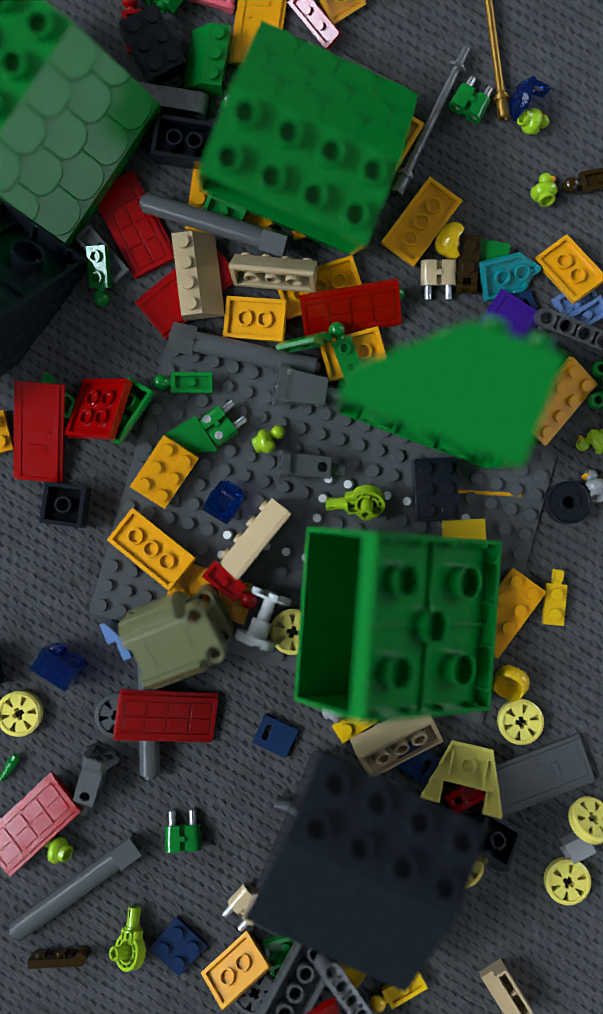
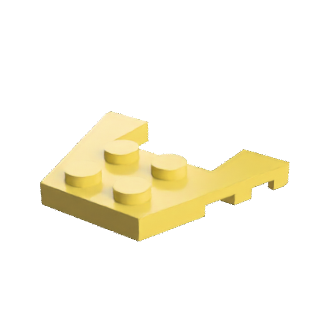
M452 740L420 797L440 803L444 781L486 791L482 814L502 819L494 750Z

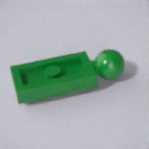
M108 245L86 246L89 287L97 288L93 300L98 306H106L110 301V296L105 291V288L112 287Z
M334 322L329 327V333L333 338H336V341L332 342L331 346L345 380L348 370L353 365L361 362L351 336L345 338L343 336L345 333L344 325L340 322Z
M171 372V379H168L163 374H159L153 379V386L159 391H164L171 387L172 394H213V373Z

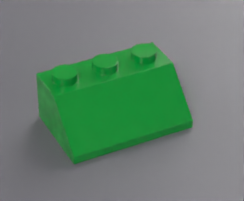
M208 23L192 30L183 89L223 97L232 43L230 25Z
M129 376L127 379L133 382L115 439L112 440L119 446L124 443L155 396L153 391Z

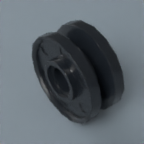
M563 481L553 485L546 492L544 499V510L548 517L560 524H572L583 520L591 507L589 492L583 485L575 481ZM565 497L571 501L569 508H566L563 504Z

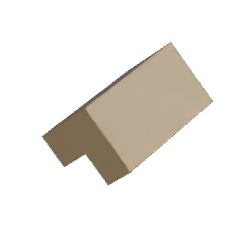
M501 958L479 972L503 1014H533L529 1003Z

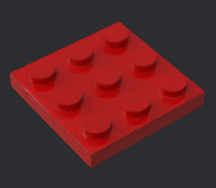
M83 378L64 435L69 438L114 440L133 382L129 379Z

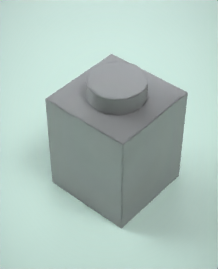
M574 832L560 838L563 845L560 849L566 859L570 858L574 864L597 853L592 844L583 841Z

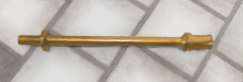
M484 0L497 92L493 100L497 107L498 121H507L511 118L508 102L510 94L505 92L493 1Z

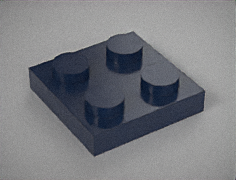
M177 915L151 943L149 949L176 975L180 976L207 947L208 942Z

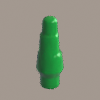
M14 753L11 758L7 759L0 775V781H4L16 768L20 759L18 754Z

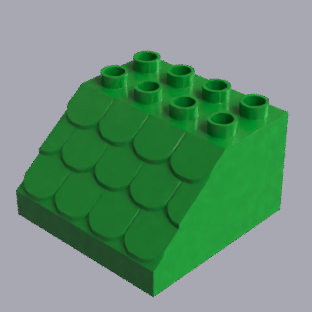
M0 0V197L71 247L76 240L74 237L82 231L101 200L155 123L157 113L161 114L163 110L160 104L120 65L96 45L88 35L44 0Z
M261 21L232 81L198 171L199 191L285 229L301 234L310 240L347 256H352L366 247L403 155L418 94L364 67L334 55L317 45L300 39L281 28Z
M484 315L480 323L471 321L432 334L427 339L396 347L390 354L353 365L347 372L338 396L335 412L487 470L521 468L525 463L566 356L553 351L556 343L553 339L537 333H528L525 340L507 334L510 328L509 323L496 317Z
M307 527L294 701L362 723L490 711L502 541Z

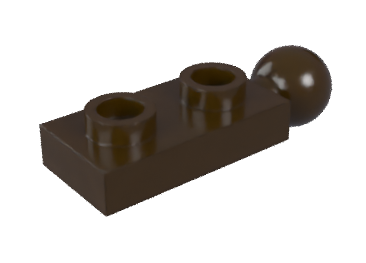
M603 168L582 171L578 174V179L575 177L566 178L562 185L563 190L569 194L575 193L578 188L581 189V194L603 191Z

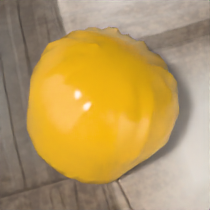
M451 222L440 230L435 241L436 251L440 255L451 260H455L460 256L459 239L464 230L463 225L459 222Z
M503 665L495 672L493 690L501 697L510 701H519L528 691L530 683L525 671L512 665Z

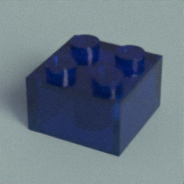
M57 642L56 644L52 643L43 647L29 670L65 692L77 683L88 664L84 662L85 659L76 653H69L66 651V646Z

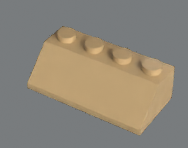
M196 231L171 233L181 316L184 321L225 316L215 235Z
M250 253L234 254L229 264L234 286L314 293L316 290L318 265L317 261L310 258L300 260L289 256L277 258L267 254L255 256Z
M266 499L259 507L261 510L257 517L253 515L246 523V526H248L247 530L244 533L240 531L233 540L235 542L234 546L231 549L227 547L220 556L222 559L220 564L237 580L241 578L291 516V513L274 499L270 501Z
M432 717L384 721L350 739L365 771L374 777L444 742ZM409 740H411L414 746H422L412 751L411 753L397 759L400 755L405 754L409 750Z

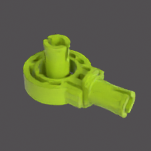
M361 485L353 491L345 492L344 497L326 498V510H345L348 514H356L362 520L367 521L382 514L385 509V494L376 486Z
M128 906L127 924L122 927L121 935L118 937L115 946L111 947L109 951L110 959L116 961L118 967L125 972L139 969L145 960L146 948L143 940V929L139 926L142 907Z

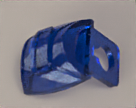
M535 76L519 83L510 103L512 120L518 119L528 109L532 95L542 98L551 90V86L537 80ZM538 86L543 88V90L537 91L534 89V87Z
M227 479L221 480L208 496L203 511L227 525L241 506L245 496L242 493L243 489Z

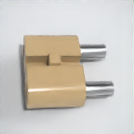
M421 260V286H425V300H431L432 286H445V300L452 299V286H456L457 260Z
M247 882L229 898V906L222 912L226 918L233 911L243 915V921L237 927L240 932H243L248 925H255V923L246 920L244 917L255 889Z

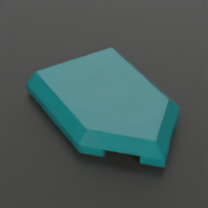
M521 252L480 262L479 269L484 301L495 299L501 288L512 295L524 292L529 286L528 283L535 274L539 273L542 267Z

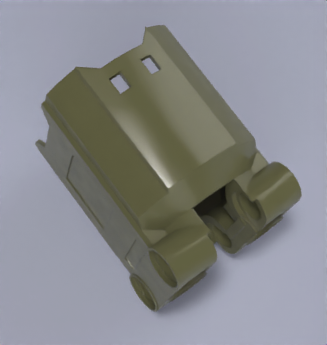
M211 584L202 585L198 593L192 596L178 590L130 609L118 623L119 639L123 648L133 652L143 671L140 681L145 688L152 690L205 671L210 667L211 663L222 661L227 651V644L231 641L235 632V626L228 614V610L222 602L217 589ZM202 594H208L211 599L204 598ZM221 630H225L228 635H223ZM218 648L221 652H215V649Z

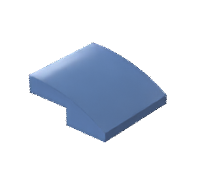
M595 290L574 305L563 293L551 299L559 313L588 325L595 323L603 317V298L601 295H597Z
M109 620L100 625L107 644L116 641L123 661L134 656L131 650L125 649L119 639L118 623Z

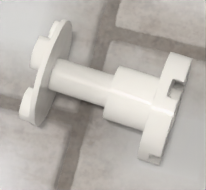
M253 586L251 592L264 598L258 616L252 617L248 631L237 629L235 639L249 646H257L261 650L273 652L276 642L267 638L272 623L269 622L276 603L290 606L292 599L278 596L273 591Z

